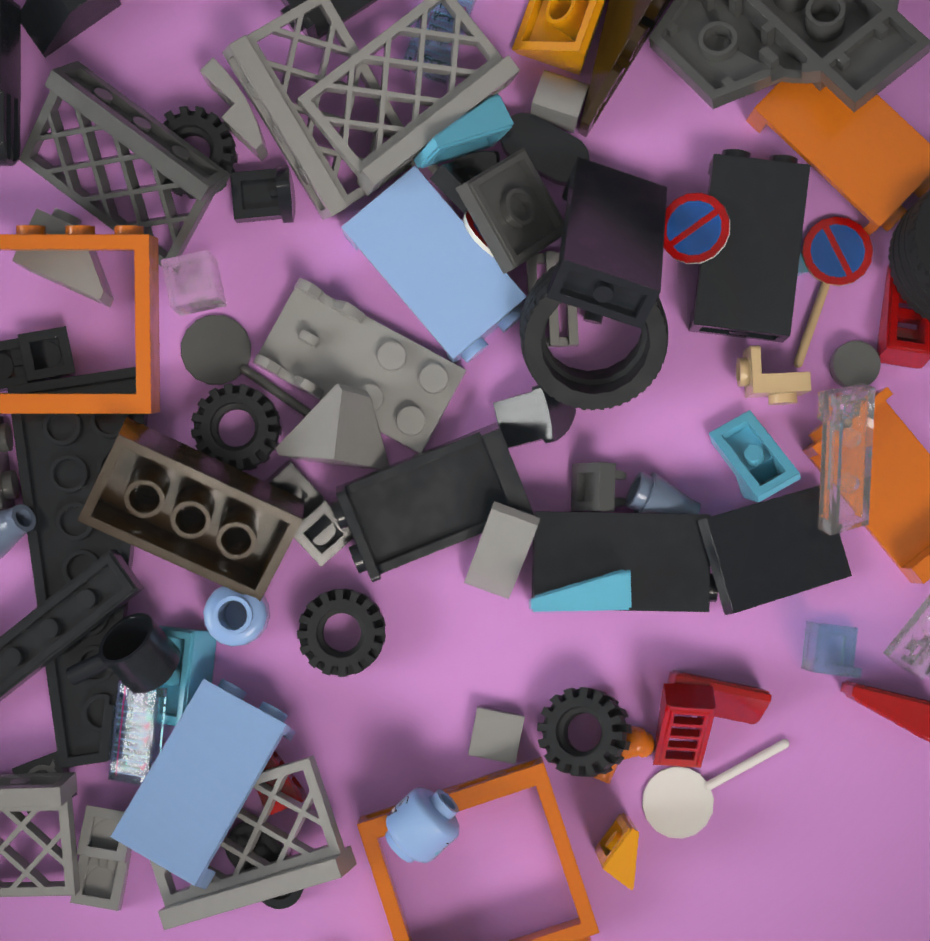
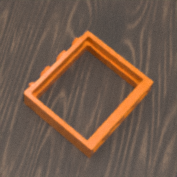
M17 225L16 234H0V251H134L136 393H0V414L159 413L158 238L144 234V226L116 225L114 226V234H95V226L67 225L65 226V234H46V226Z
M542 757L442 789L455 801L459 811L534 786L537 788L579 917L509 941H591L590 936L599 933ZM394 805L360 816L357 827L394 941H412L379 839L385 836L388 831L386 818L388 813L396 806Z

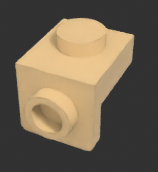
M760 345L749 346L743 351V358H737L736 380L738 387L744 386L745 398L768 397V405H790L798 403L797 396H802L811 391L810 372L762 374Z

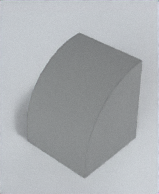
M544 70L532 101L530 113L557 128L574 133L589 84Z

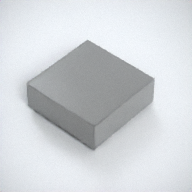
M477 706L468 755L516 764L525 716Z

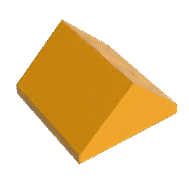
M529 0L512 50L519 55L580 76L607 0Z

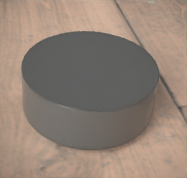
M850 341L843 344L834 351L829 363L830 373L834 381L841 387L850 390L861 389L871 384L877 378L881 366L877 351L870 344L863 341Z

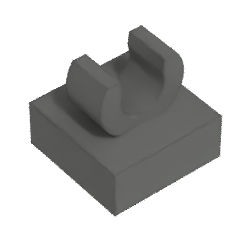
M592 462L572 464L571 511L615 512V507H621L626 504V498L615 497V480H625L627 474L621 470H616V463Z

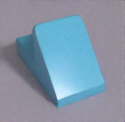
M750 410L709 433L712 445L736 475L741 495L745 499L759 503L801 479L800 472Z

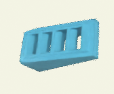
M495 94L488 97L435 135L415 157L414 162L417 168H426L493 147L514 124L501 96Z
M630 569L617 570L534 595L533 598L529 599V609L532 612L629 610V608H632Z

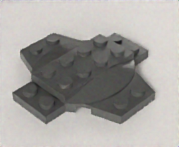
M674 0L649 36L650 48L712 109L774 84L788 82L812 83L819 91L827 87L849 109L856 112L930 52V40L898 12L899 0Z

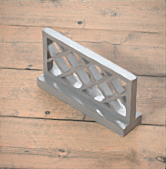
M307 0L247 36L244 35L230 43L222 54L319 215L324 220L341 212L365 196L366 193L361 187L349 194L346 193L337 177L340 163L343 159L336 150L318 146L312 136L314 123L308 117L306 126L299 114L306 115V113L298 104L291 101L287 94L290 75L318 83L326 75L331 52L350 58L359 49L330 0ZM318 6L329 23L326 41L300 34L304 15ZM295 20L293 32L282 29V27ZM271 34L290 39L286 65L267 60L257 42ZM334 35H336L341 46L333 44ZM298 42L324 49L318 75L292 67ZM362 63L355 69L353 86L359 87L358 82L359 78H361L366 88L380 90L381 86L368 64ZM274 71L284 73L282 82H280ZM339 81L338 83H336V84L347 85V83L342 82V81ZM352 96L351 113L353 109L355 96ZM320 97L313 101L317 107L319 106ZM372 98L379 110V99ZM386 100V123L388 125L404 127L392 105ZM321 111L324 116L344 119V114L341 117ZM340 128V132H339V135H340L341 137H342L343 128ZM366 131L373 133L369 150L370 154L375 150L377 132ZM383 133V136L387 138L393 136L392 134ZM324 155L334 157L332 167ZM411 162L408 166H406L403 170L397 173L394 177L398 176L402 172L414 166L415 162Z
M424 0L299 96L296 102L358 177L357 184L367 196H370L413 162L419 152L435 135L488 97L500 93L509 86L520 69L509 55L505 58L500 55L457 0ZM440 3L454 18L453 33L426 29L428 12ZM420 19V28L410 27ZM460 27L466 33V35L460 34ZM397 36L419 38L417 61L390 58L391 41ZM425 39L452 43L450 66L424 63ZM459 44L477 47L487 62L477 70L457 67ZM384 47L383 57L374 55ZM362 63L382 66L380 90L353 86L355 69ZM389 67L416 71L414 95L387 91ZM423 72L449 76L447 94L442 98L421 96ZM348 75L347 85L336 84ZM456 77L466 78L455 87ZM325 92L345 94L344 119L324 116L313 101ZM352 96L379 99L377 123L350 120ZM386 100L413 104L411 122L405 127L384 124ZM420 105L430 106L419 115ZM334 127L343 128L342 137ZM349 129L377 132L375 150L363 160H360L348 146ZM383 133L393 135L382 144Z
M314 755L264 770L253 788L269 797L260 817L241 808L237 815V818L255 827L246 847L227 837L224 838L220 845L240 857L234 873L226 875L209 865L208 867L216 871L207 889L191 884L189 887L176 890L171 872L150 860L165 907L158 911L164 930L342 878L357 865L351 845L344 847ZM302 770L310 790L304 804L281 792L288 775ZM277 779L274 787L265 783L267 781ZM276 801L299 813L290 834L267 822ZM313 802H314L316 811L313 810V809H311V806H312ZM306 818L322 826L328 845L314 849L296 839ZM261 832L284 844L277 860L269 862L253 852ZM291 849L299 852L298 854L288 856ZM248 862L255 866L245 869Z
M76 772L0 774V812H3L18 825L5 841L0 837V854L22 872L15 882H2L0 880V897L75 896L80 891L72 796L78 791ZM24 811H31L27 816H24L21 813ZM39 811L59 812L60 832L52 840L31 822L32 818ZM22 830L43 848V851L31 864L9 845ZM60 839L62 849L56 844ZM47 853L63 866L64 881H49L35 868ZM27 877V878H28L29 880H31L32 882H22V881Z

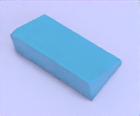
M159 626L179 648L180 660L169 680L151 691L150 707L153 709H149V715L152 716H148V721L176 726L202 680L205 679L212 683L217 640L209 634L208 630Z

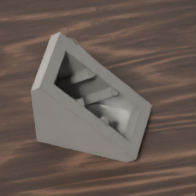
M337 383L275 448L279 456L308 462L376 470L389 466L370 395L365 390Z

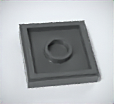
M524 148L456 187L459 196L503 274L515 269L562 237L564 219Z

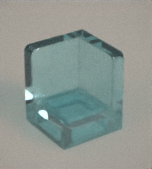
M806 621L801 669L814 673L861 678L862 668L854 666L858 628Z

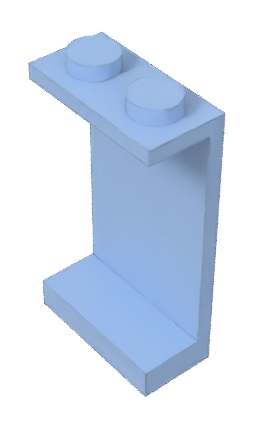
M413 166L341 227L345 238L356 251L359 249L447 352V358L451 362L456 363L461 358L466 363L470 362L489 345L484 340L498 327L504 333L520 320L521 307H523L527 296L507 273L503 274L494 257L484 251L472 239L465 228L464 222L416 166Z
M205 679L202 680L110 836L188 883L202 889H207L216 871L208 867L281 738L285 737L291 741L296 733L284 723L288 717L286 713L264 701L259 709L243 701L247 692L224 679H221L218 686Z

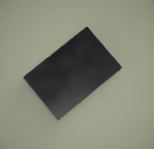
M825 484L697 520L725 615L741 612L852 576Z

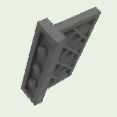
M79 61L52 69L45 83L50 92L19 160L112 230H114L116 225L144 226V234L154 236L151 226L168 224L173 244L169 252L158 245L159 265L169 272L176 267L211 200L216 193L223 190L231 174ZM62 100L75 109L80 127L64 130L58 111ZM104 130L111 135L118 155L102 158L94 131ZM82 134L89 160L73 161L66 136ZM54 139L61 165L52 166L38 155L44 140ZM142 158L150 164L156 183L139 186L132 160ZM120 162L127 188L111 191L104 165ZM92 167L99 193L90 194L81 187L76 169ZM180 187L196 199L189 213L177 214L170 189ZM158 191L165 216L149 219L142 193ZM130 195L137 221L127 222L118 215L114 202L115 197ZM185 221L183 226L181 227L180 222Z

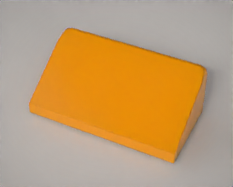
M622 813L618 815L596 845L595 853L603 870L627 888L633 890L639 832L629 816Z

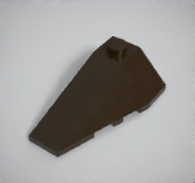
M609 0L579 127V134L584 137L588 136L671 0Z

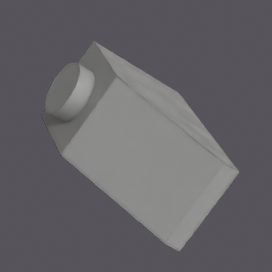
M57 208L54 209L52 215L36 209L29 225L46 226V234H65V226L80 225L81 220ZM16 251L12 261L25 270L107 307H111L114 298L96 251Z

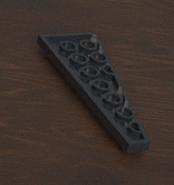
M136 367L7 386L8 393H136ZM11 414L23 504L33 511L36 518L34 529L27 534L37 607L109 550L117 549L132 570L133 545L77 520L126 417L147 426L148 414ZM128 602L46 665L59 769L107 762L112 759L120 680L111 670H107L78 685H73L67 678L66 669L98 654L100 643L105 634L118 621L127 617Z

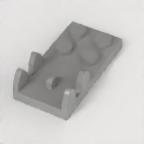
M302 278L298 279L287 303L259 354L256 355L253 361L261 369L319 400H322L337 383L367 391L372 399L380 433L417 453L424 451L466 373V369L367 317L352 304L340 299L338 301L328 296L319 287Z

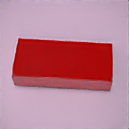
M676 670L669 673L668 683L713 686L716 704L714 717L757 724L771 702L772 695L769 694V691L762 688Z

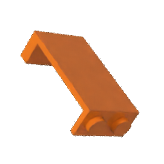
M780 82L754 107L746 120L758 133L768 125L870 221L863 228L868 235H871L880 226L888 232L907 212L902 203L912 193L920 198L930 189V143L878 94L856 112H853L827 87L819 91L812 83Z
M885 387L872 393L869 388H866L845 405L850 412L837 423L832 418H829L808 435L813 442L802 451L909 582L925 584L930 579V454L886 402L893 395L890 389Z

